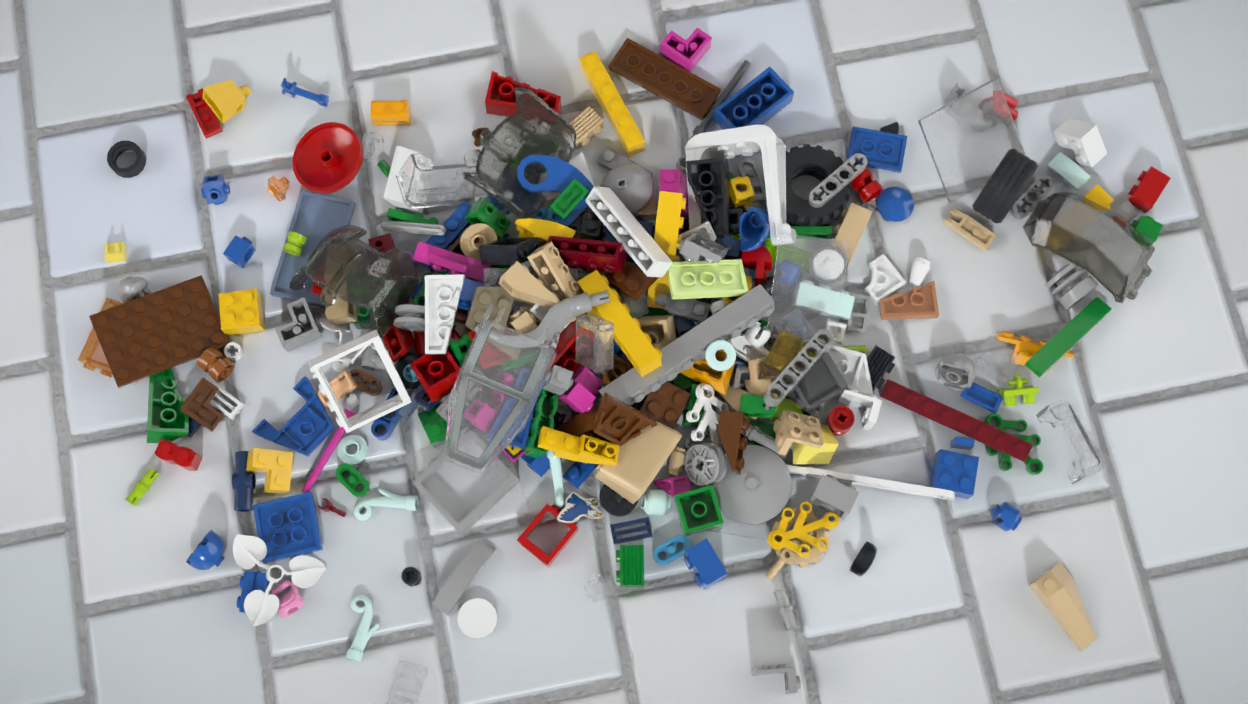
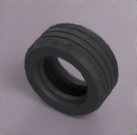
M1009 149L972 205L974 211L982 216H986L985 218L994 223H1001L1038 168L1036 161L1030 160L1029 157L1024 156L1021 152L1019 153L1016 149Z

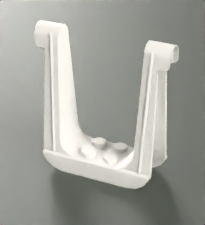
M751 125L706 132L693 136L685 146L686 161L721 157L732 159L735 158V155L751 156L753 152H762L772 245L794 244L796 241V231L789 224H786V145L781 139L776 137L773 130L765 125ZM687 179L689 228L692 229L703 224L704 220Z

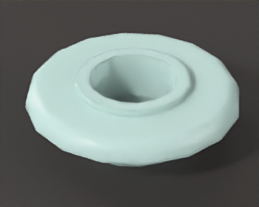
M716 340L707 347L705 359L712 369L725 371L734 365L736 351L730 342ZM717 350L725 352L726 357L723 361L716 359L715 353Z
M354 434L341 439L337 447L338 457L342 462L350 465L363 461L368 452L367 442L364 438ZM355 444L358 447L357 452L352 455L348 454V446Z

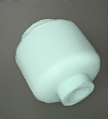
M649 489L641 496V509L648 515H664L667 509H670L671 498L667 497V493L664 490Z

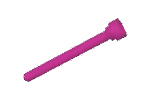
M345 408L344 412L347 418L356 415L354 412ZM338 427L302 488L303 493L311 490L345 433L344 427Z

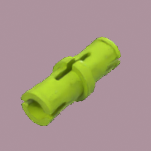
M149 467L141 480L135 483V488L125 500L136 506L143 495L150 491L149 487L160 474Z

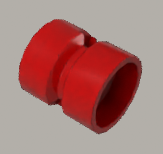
M865 168L863 172L852 180L851 186L854 191L859 192L858 196L864 204L873 200L883 191V187L879 182L873 180L874 176L868 168Z
M837 406L828 415L826 425H828L833 435L842 436L853 426L855 421L854 413L849 407Z

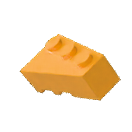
M717 350L715 357L718 361H723L726 354L723 350ZM700 359L690 369L683 370L680 373L701 384H709L714 390L726 395L735 362L734 365L725 371H716L707 364L706 359Z

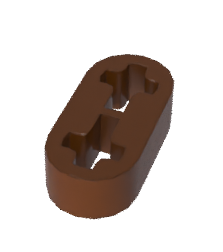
M358 369L350 371L352 377H357L359 374L360 379L363 380L362 383L355 381L358 386L356 389L370 396H377L382 392V384L377 378ZM369 383L371 385H374V383H376V386L378 388L376 390L373 389L372 391H370V387L366 384Z

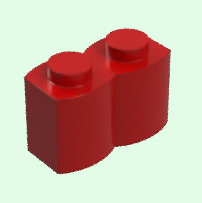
M160 440L154 453L165 462L179 465L189 471H197L202 461L201 455L192 449L179 447L168 440Z

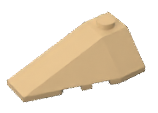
M1060 561L1028 585L1080 651L1097 639L1073 577Z

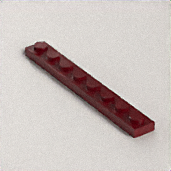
M887 379L880 394V397L1023 462L1026 461L1033 444L889 379Z

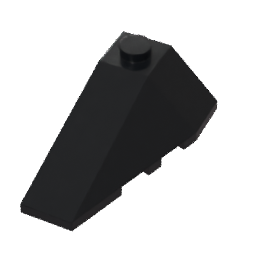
M728 158L686 161L687 179L701 210L704 222H710L716 235H729Z

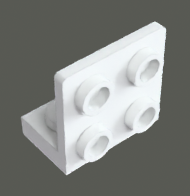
M848 388L843 390L838 402L865 409L866 411L863 413L861 422H864L863 429L871 430L877 422L882 400H879L875 395L859 394L858 390Z

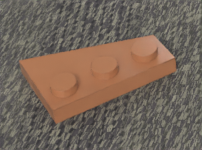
M932 281L928 285L912 288L911 291L881 299L879 301L881 320L938 318L939 310L935 282Z

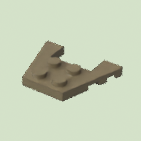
M477 287L465 325L474 331L476 324L481 325L483 321L493 324L492 331L503 335L513 300L530 306L534 303L512 297L504 287ZM487 338L497 349L510 356L509 358L514 361L518 360L521 347L504 345Z

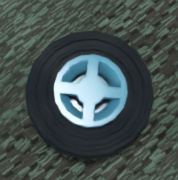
M403 356L394 365L406 389H417L420 385L410 366V363L420 358L418 356Z

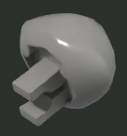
M130 276L121 280L118 287L121 300L129 302L151 294L152 292L147 288L148 281L145 278Z

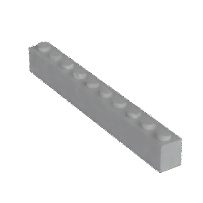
M759 284L660 350L663 356L661 357L662 366L644 377L640 376L635 367L600 389L601 399L606 392L630 406L635 402L642 401L647 394L657 391L662 384L675 379L677 374L683 370L690 369L698 360L705 359L707 347L716 340L728 341L731 338H736L746 328L753 327L761 318L771 315L773 310H775L773 298Z

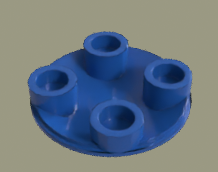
M889 187L879 194L877 209L883 220L900 222L911 216L914 209V201L910 193L905 189Z

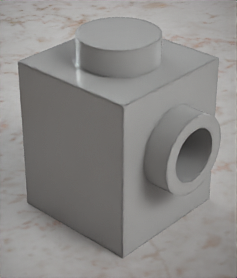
M554 365L551 369L546 370L542 389L561 396L564 392L571 389L574 381L571 379L573 372Z

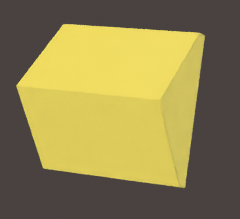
M821 425L824 443L821 448L793 442V464H829L839 443L828 425Z

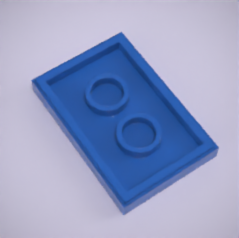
M853 126L846 161L854 154L860 153L867 158L866 167L901 173L907 136ZM856 161L855 165H861L862 161Z

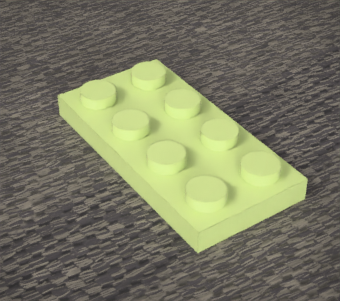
M742 259L721 260L719 263H710L708 261L673 262L667 270L672 299L738 297L749 292Z

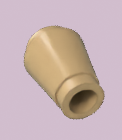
M679 447L673 449L670 454L668 473L679 476L684 467L685 456L688 450Z

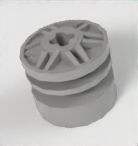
M1078 260L1062 267L1046 284L1048 289L1055 285L1058 286L1052 291L1053 295L1061 291L1064 293L1059 302L1066 310L1073 307L1099 286L1091 275L1084 279L1080 277L1086 270L1084 267L1077 272L1075 271L1081 264Z

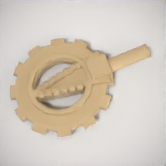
M793 508L794 517L788 522L785 532H788L789 528L795 524L800 512L799 508ZM811 510L807 514L804 524L807 525L820 520L815 516L816 512ZM785 512L786 517H791L790 513ZM781 520L779 522L775 521L772 529L777 530ZM825 527L813 531L814 536L818 539L821 537L830 539L829 531H826ZM776 536L775 540L781 542V538ZM793 538L790 540L798 545L806 543L797 538ZM820 541L819 545L825 547V543ZM812 545L810 548L811 552L807 557H800L798 553L785 547L775 550L778 560L766 573L765 577L771 581L784 564L793 566L795 563L799 564V567H808V563L811 562L816 564L821 560L820 556L822 553L826 554L829 546L824 551H820Z

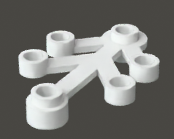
M706 383L699 384L695 392L697 400L693 409L686 413V419L688 422L698 421L702 406L705 412L697 430L691 432V439L694 442L702 441L708 425L712 443L721 447L726 455L723 444L719 440L716 423H719L720 411H722L721 406L723 411H728L729 407L727 403L721 402L714 396V389L711 385ZM711 404L715 406L716 412L712 410Z

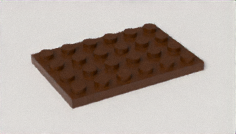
M202 275L89 316L118 388L195 360L210 347L221 350L230 343L227 335L221 330L219 315Z

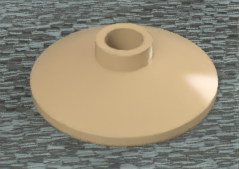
M473 224L466 228L461 235V250L465 256L481 260L479 246L497 240V235L487 224ZM479 237V241L474 243V239Z

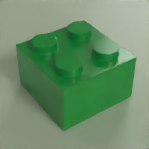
M713 485L674 495V502L684 536L723 526L724 521Z

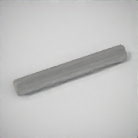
M383 220L381 224L383 231L443 236L446 231L442 224Z

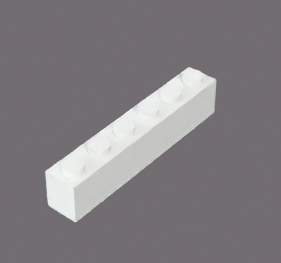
M594 186L585 202L617 241L623 244L626 252L647 277H663L673 262L610 188Z

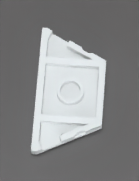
M830 344L825 353L828 352L847 382L848 388L858 390L859 394L873 395L866 354Z

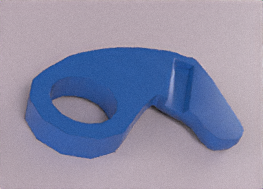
M529 155L522 159L517 168L519 184L530 193L559 192L561 194L574 179L589 190V193L593 189L592 183L582 172L568 162L554 156ZM537 163L545 168L547 177L544 182L531 184L526 180L524 170L528 165ZM589 193L564 220L556 214V222L569 226L589 206L585 202Z

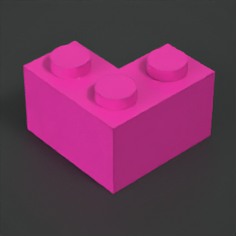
M696 28L687 40L671 31L661 42L660 54L691 72L711 48L712 37L699 28Z
M580 366L571 378L574 380L571 389L557 398L572 411L584 413L593 407V401L596 399L595 395L601 389L600 385L603 381L587 367Z

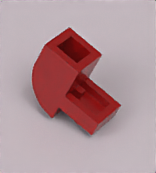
M763 245L755 250L742 251L743 268L756 269L755 286L759 284L762 286L763 280H767L768 270L772 271L771 253Z

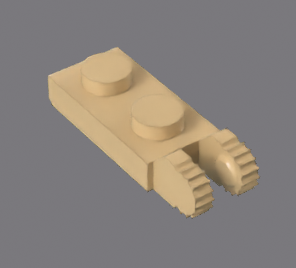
M952 208L949 213L955 219L960 220L959 224L949 217L943 219L945 225L954 229L955 232L984 252L996 238V234L956 208Z

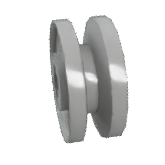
M410 304L396 306L395 313L401 317L394 319L395 327L408 331L425 332V306Z
M714 443L692 446L687 451L684 463L689 479L701 486L720 482L725 477L728 465L724 451Z

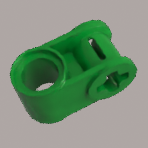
M741 394L739 412H743L747 417L771 418L776 414L777 406L770 407V411H766L764 396Z

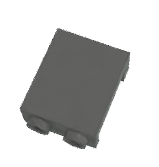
M827 352L821 356V359L811 367L790 392L794 391L798 397L796 402L801 409L805 408L806 412L839 395L844 389L847 390L848 384Z

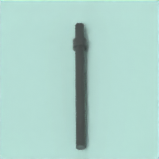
M744 60L703 121L695 127L691 138L706 132L705 129L713 119L714 110L728 98L750 66L749 61Z

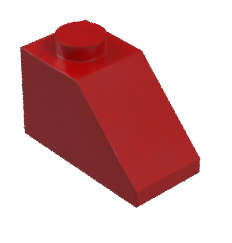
M394 324L382 334L391 360L394 363L416 344L411 331L397 328Z

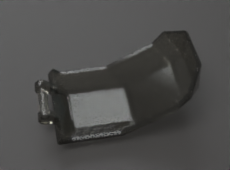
M1059 192L1048 196L1038 203L1023 226L1032 246L1045 248L1086 269L1114 296L1115 302L1123 303L1126 297L1134 300L1143 281L1152 272L1147 262L1154 253L1155 247L1121 215L1080 194Z

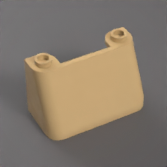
M656 421L657 425L652 428L651 425L640 430L641 435L631 438L628 442L619 446L616 465L599 464L595 469L598 471L595 476L598 480L632 504L644 494L683 436L678 431Z

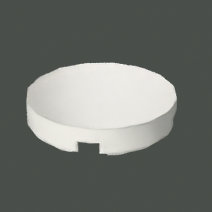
M480 598L471 599L464 603L457 617L458 626L461 631L474 639H481L490 635L494 631L498 620L497 611L494 606L487 600Z

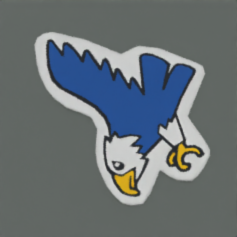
M572 492L566 498V506L557 516V520L563 523H574L582 516L599 519L604 516V513L597 509L600 506V502L596 498L584 499L576 492Z

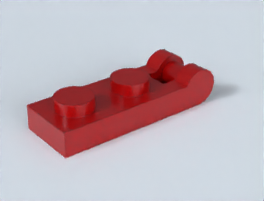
M201 88L193 95L191 93L186 95V98L207 139L223 132L215 113L203 99L204 89Z

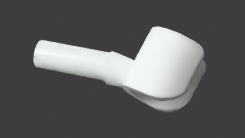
M351 391L349 393L350 397L346 401L352 408H355L360 403V400Z

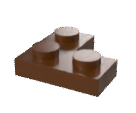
M201 378L179 410L213 432L224 416L208 405L219 388L205 378Z

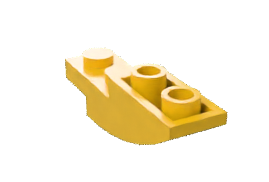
M517 219L514 222L517 225V230L524 234L528 231L534 235L533 237H539L540 243L547 242L549 236L573 238L576 232L567 226L542 219Z
M545 426L540 429L537 447L553 451V456L584 463L617 464L619 445L584 434L581 437H577Z

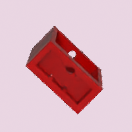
M548 503L517 539L520 545L547 567L553 563L579 531L576 527L577 522L563 523L570 530L549 556L527 539L548 512L557 518L562 511L555 504L550 506Z

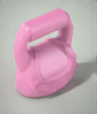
M284 580L269 592V594L278 595L291 586L290 592L288 591V593L278 598L279 608L277 612L281 617L292 615L303 605V599L298 594L297 587L290 580Z

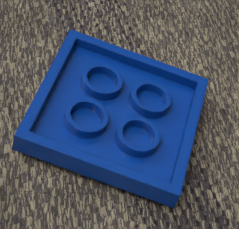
M312 492L253 505L258 538L263 540L267 547V554L262 560L264 564L323 550Z

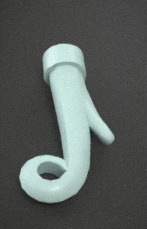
M548 450L546 454L550 462L556 505L562 509L564 507L562 461L560 457L553 456V451Z
M380 488L379 492L384 496L367 498L360 501L354 509V515L358 520H367L371 516V506L417 511L418 496H401ZM363 508H366L365 514H361Z
M357 595L351 601V608L357 613L364 612L345 658L361 663L364 648L372 634L379 628V624H375L370 628L373 614L371 600L367 596ZM358 601H362L365 606L358 608L356 604Z

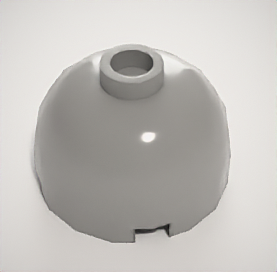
M958 353L944 356L935 369L937 380L941 379L945 382L943 384L945 387L956 391H963L966 387L970 388L976 373L974 363L965 355Z

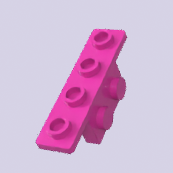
M418 242L413 256L415 261L431 265L434 270L440 272L443 270L450 271L451 275L464 274L465 277L481 282H486L491 265H482L479 260L423 242Z

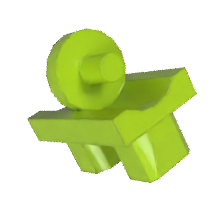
M1014 374L1013 380H1008L1007 382L1008 386L1014 387L998 389L999 395L1003 396L1005 406L1017 405L1016 395H1022V404H1035V393H1039V387H1034L1033 385L1022 386L1028 384V379H1022L1020 374Z

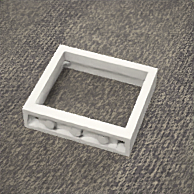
M377 330L311 360L312 367L309 369L314 379L318 377L321 383L318 387L322 395L328 396L329 401H327L331 412L335 411L338 415L336 421L340 428L344 427L346 433L412 402ZM373 343L399 394L347 418L321 366Z

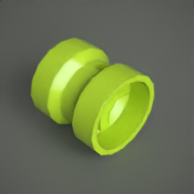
M290 231L287 236L288 241L284 244L282 250L294 256H301V248L306 243L307 238L299 233Z

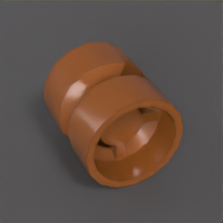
M215 347L205 350L197 361V366L204 372H209V376L218 383L224 381L235 367V364L227 357H223V354Z

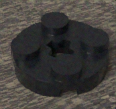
M603 484L599 499L602 508L614 517H624L635 509L638 500L634 504L625 498H622L621 502H617V499L613 498L617 492Z

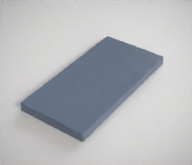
M304 190L300 191L288 233L290 231L305 236L307 240L302 245L301 256H294L282 250L269 293L271 296L292 301L305 297L309 304L326 308V297L311 292L318 267L320 265L326 267V247L345 243L356 206L355 201Z

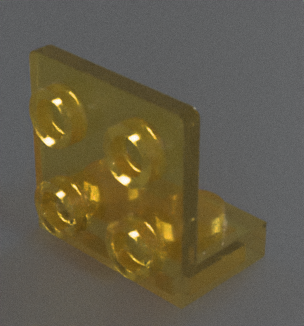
M781 330L764 361V365L782 373L805 347L803 339Z

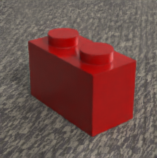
M1152 166L1147 171L1143 170L1137 178L1140 181L1138 185L1134 184L1128 192L1130 195L1128 200L1133 206L1147 213L1154 206L1171 178Z

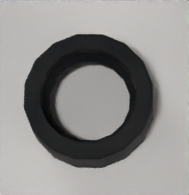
M120 141L109 149L107 162L109 167L118 176L132 178L143 171L146 165V157L136 143ZM133 150L137 155L135 163L127 168H119L116 164L118 156L122 152Z

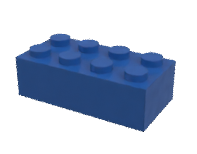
M768 67L714 110L713 120L723 130L763 125L792 102L794 91L771 67Z

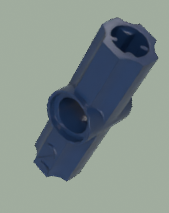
M248 451L235 452V473L232 475V488L234 490V511L239 512L252 511L253 490L256 486L255 473L253 471H246Z

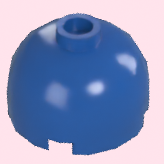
M210 530L197 545L194 553H191L186 563L198 570H208L214 565L218 567L225 558L222 555L225 550L223 539L213 530Z

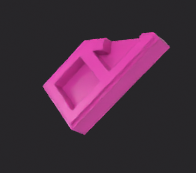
M687 474L653 481L654 485L664 490L673 498L674 495L692 491L691 482Z

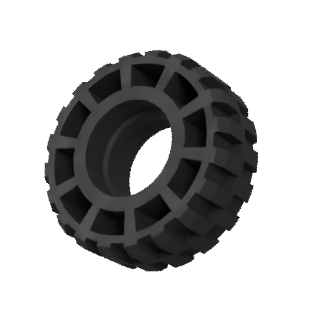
M803 144V147L794 146L790 149V152L786 151V222L790 226H829L844 211L851 195L852 181L820 208L812 207L808 200L796 195L791 187V182L796 177L809 175L822 182L838 169L844 161L839 156L836 157L830 149L827 151L822 149L823 146L816 145V147H813L810 144ZM844 170L839 173L843 179L849 178V172ZM828 182L826 188L833 191L836 189V185Z

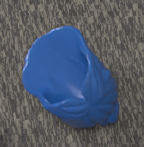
M752 206L739 218L741 251H751L759 248L770 235L768 212L757 206Z

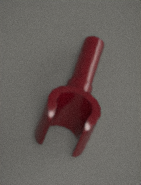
M322 498V500L327 502L325 508L318 505L324 512L331 511L342 517H345L347 514L333 506L332 502L326 498Z

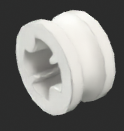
M236 342L228 343L224 348V354L232 361H237L243 356V348ZM235 347L238 350V353H236V355L233 356L229 352L230 350L233 351L232 348Z

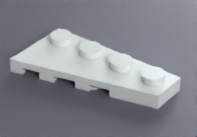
M464 274L425 275V354H446L465 279Z

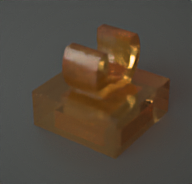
M272 176L268 179L267 190L281 202L286 198V191L289 189L287 184L290 181L286 177L278 180L275 176Z

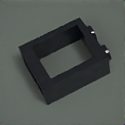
M539 237L502 238L479 246L482 265H514L517 261L520 264L529 261L527 257L537 248L541 247Z

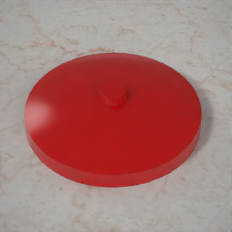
M328 122L317 125L300 139L295 148L292 160L294 174L305 188L314 193L329 194L346 187L358 174L363 162V146L358 135L344 124Z

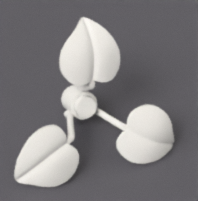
M326 316L319 318V323L322 327L329 331L339 332L340 334L339 345L333 342H324L322 344V354L342 346L344 332H350L351 330L348 323L336 325L328 321ZM380 337L387 350L383 337ZM370 343L362 347L354 356L352 353H349L334 360L332 369L343 373L348 369L350 363L354 364L356 358L368 346L376 350L374 344Z
M237 534L233 542V557L239 567L250 570L257 564L267 569L266 578L269 581V585L265 593L261 590H254L246 596L244 601L245 613L253 626H259L268 622L278 611V597L269 594L273 583L279 582L284 575H292L291 581L296 587L302 589L309 588L319 580L326 570V566L316 558L300 555L294 557L289 562L290 572H288L280 565H272L270 567V565L260 562L267 554L266 544L260 538Z

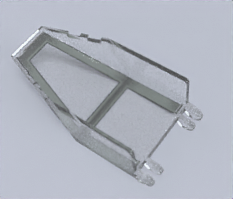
M492 303L488 305L480 320L449 396L444 460L481 475L525 428L556 358V347L560 337V332L556 331L551 345L544 343L549 333L548 327L544 328L540 340H537L499 324L505 311L503 308L499 310L494 322L488 319L494 308Z

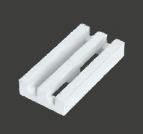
M214 382L213 385L218 387L220 392L238 405L234 407L217 393L214 397L233 410L231 414L213 400L209 403L234 420L235 415L239 414V410L244 408L245 405Z

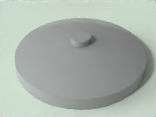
M747 445L746 450L743 452L745 464L744 468L741 469V474L738 475L732 471L727 458L728 465L725 477L720 482L712 485L719 507L728 517L744 524H760L776 517L786 506L791 493V476L785 462L775 452L762 446Z

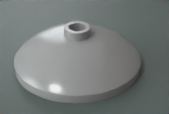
M624 164L612 169L606 174L600 184V187L610 188L632 215L640 212L648 205L654 191L652 177L646 169L636 164Z

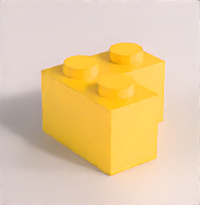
M253 448L248 451L246 471L266 473L264 492L285 494L290 491L293 452Z

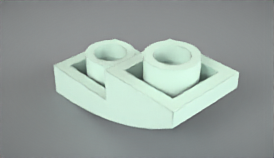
M1061 152L1048 164L1049 170L1062 177L1064 183L1077 191L1091 178L1080 166Z

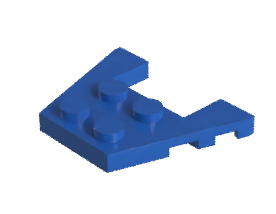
M304 376L293 388L307 401L280 431H277L268 421L263 419L252 432L257 436L309 457L335 427L309 379Z

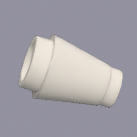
M916 257L915 261L912 262L909 284L920 287V284L931 268L929 266L930 261Z

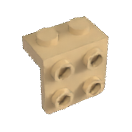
M783 410L779 419L774 422L773 430L776 433L775 445H777L778 454L786 455L793 442L821 448L824 444L820 420L816 417Z

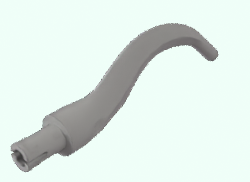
M605 290L589 296L586 292L564 299L552 306L540 325L529 333L502 335L491 330L488 338L513 347L527 348L546 344L554 339L573 317L592 311L593 306L609 303L608 292ZM476 324L474 331L478 332L481 325Z

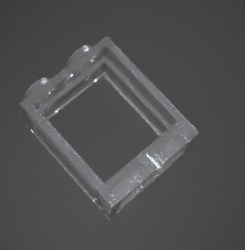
M594 314L576 316V362L598 374L605 373V370L613 369L614 323Z

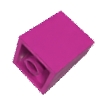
M660 169L659 192L682 193V198H686L685 209H681L680 217H689L687 176L679 169Z

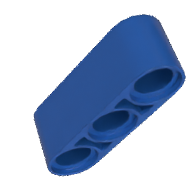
M396 387L391 390L386 400L399 394ZM401 408L395 410L393 417L384 415L374 420L371 432L378 440L385 441L389 439L401 419L399 415ZM379 427H386L383 434H377Z

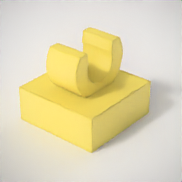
M124 242L104 244L105 262L107 264L126 262V244Z

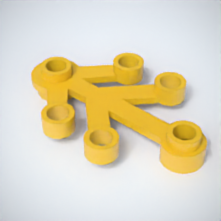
M805 501L799 507L800 512L793 530L785 532L788 522L794 517V511L791 508H785L781 514L782 519L778 529L771 531L768 535V544L773 549L780 550L785 547L798 553L800 557H807L811 552L809 545H798L790 541L793 538H797L815 546L820 551H824L829 545L828 540L824 537L818 539L807 533L823 527L832 530L839 524V517L833 512H828L823 519L803 526L807 514L812 510L811 503ZM802 506H807L809 510L805 511ZM785 512H789L791 517H786ZM828 517H833L835 522H830ZM775 537H780L781 542H777L775 540ZM819 542H824L825 547H821L819 545ZM801 548H805L807 553H802Z

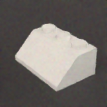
M396 146L383 198L396 208L405 210L406 213H422L431 174L434 169V161L423 153Z

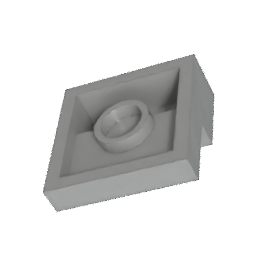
M695 232L687 236L685 240L683 239L678 247L680 254L684 255V258L691 262H697L704 257L710 263H719L729 250Z

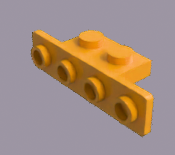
M1009 331L996 332L995 335L997 340L1015 344L1010 362L1024 366L1048 342L1046 340H1040V342L1033 341V338L1021 335V337L1013 336L1014 334ZM1069 350L1064 356L1073 358L1074 353L1072 350Z

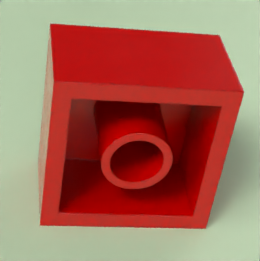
M448 350L446 354H425L410 363L414 375L433 403L451 393L459 384L461 369Z

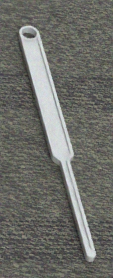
M786 465L789 473L800 474L806 477L820 479L822 475L826 476L829 474L838 479L837 482L944 500L955 499V492L950 490L811 467Z

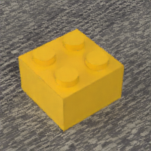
M257 288L218 294L221 330L227 336L265 331L263 298Z

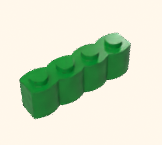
M544 380L539 384L537 400L532 415L533 419L531 420L528 433L529 438L524 449L525 456L536 459L541 458L548 452L546 449L537 447L540 429L543 426L551 429L554 428L553 416L558 408L557 397L559 395L542 389Z

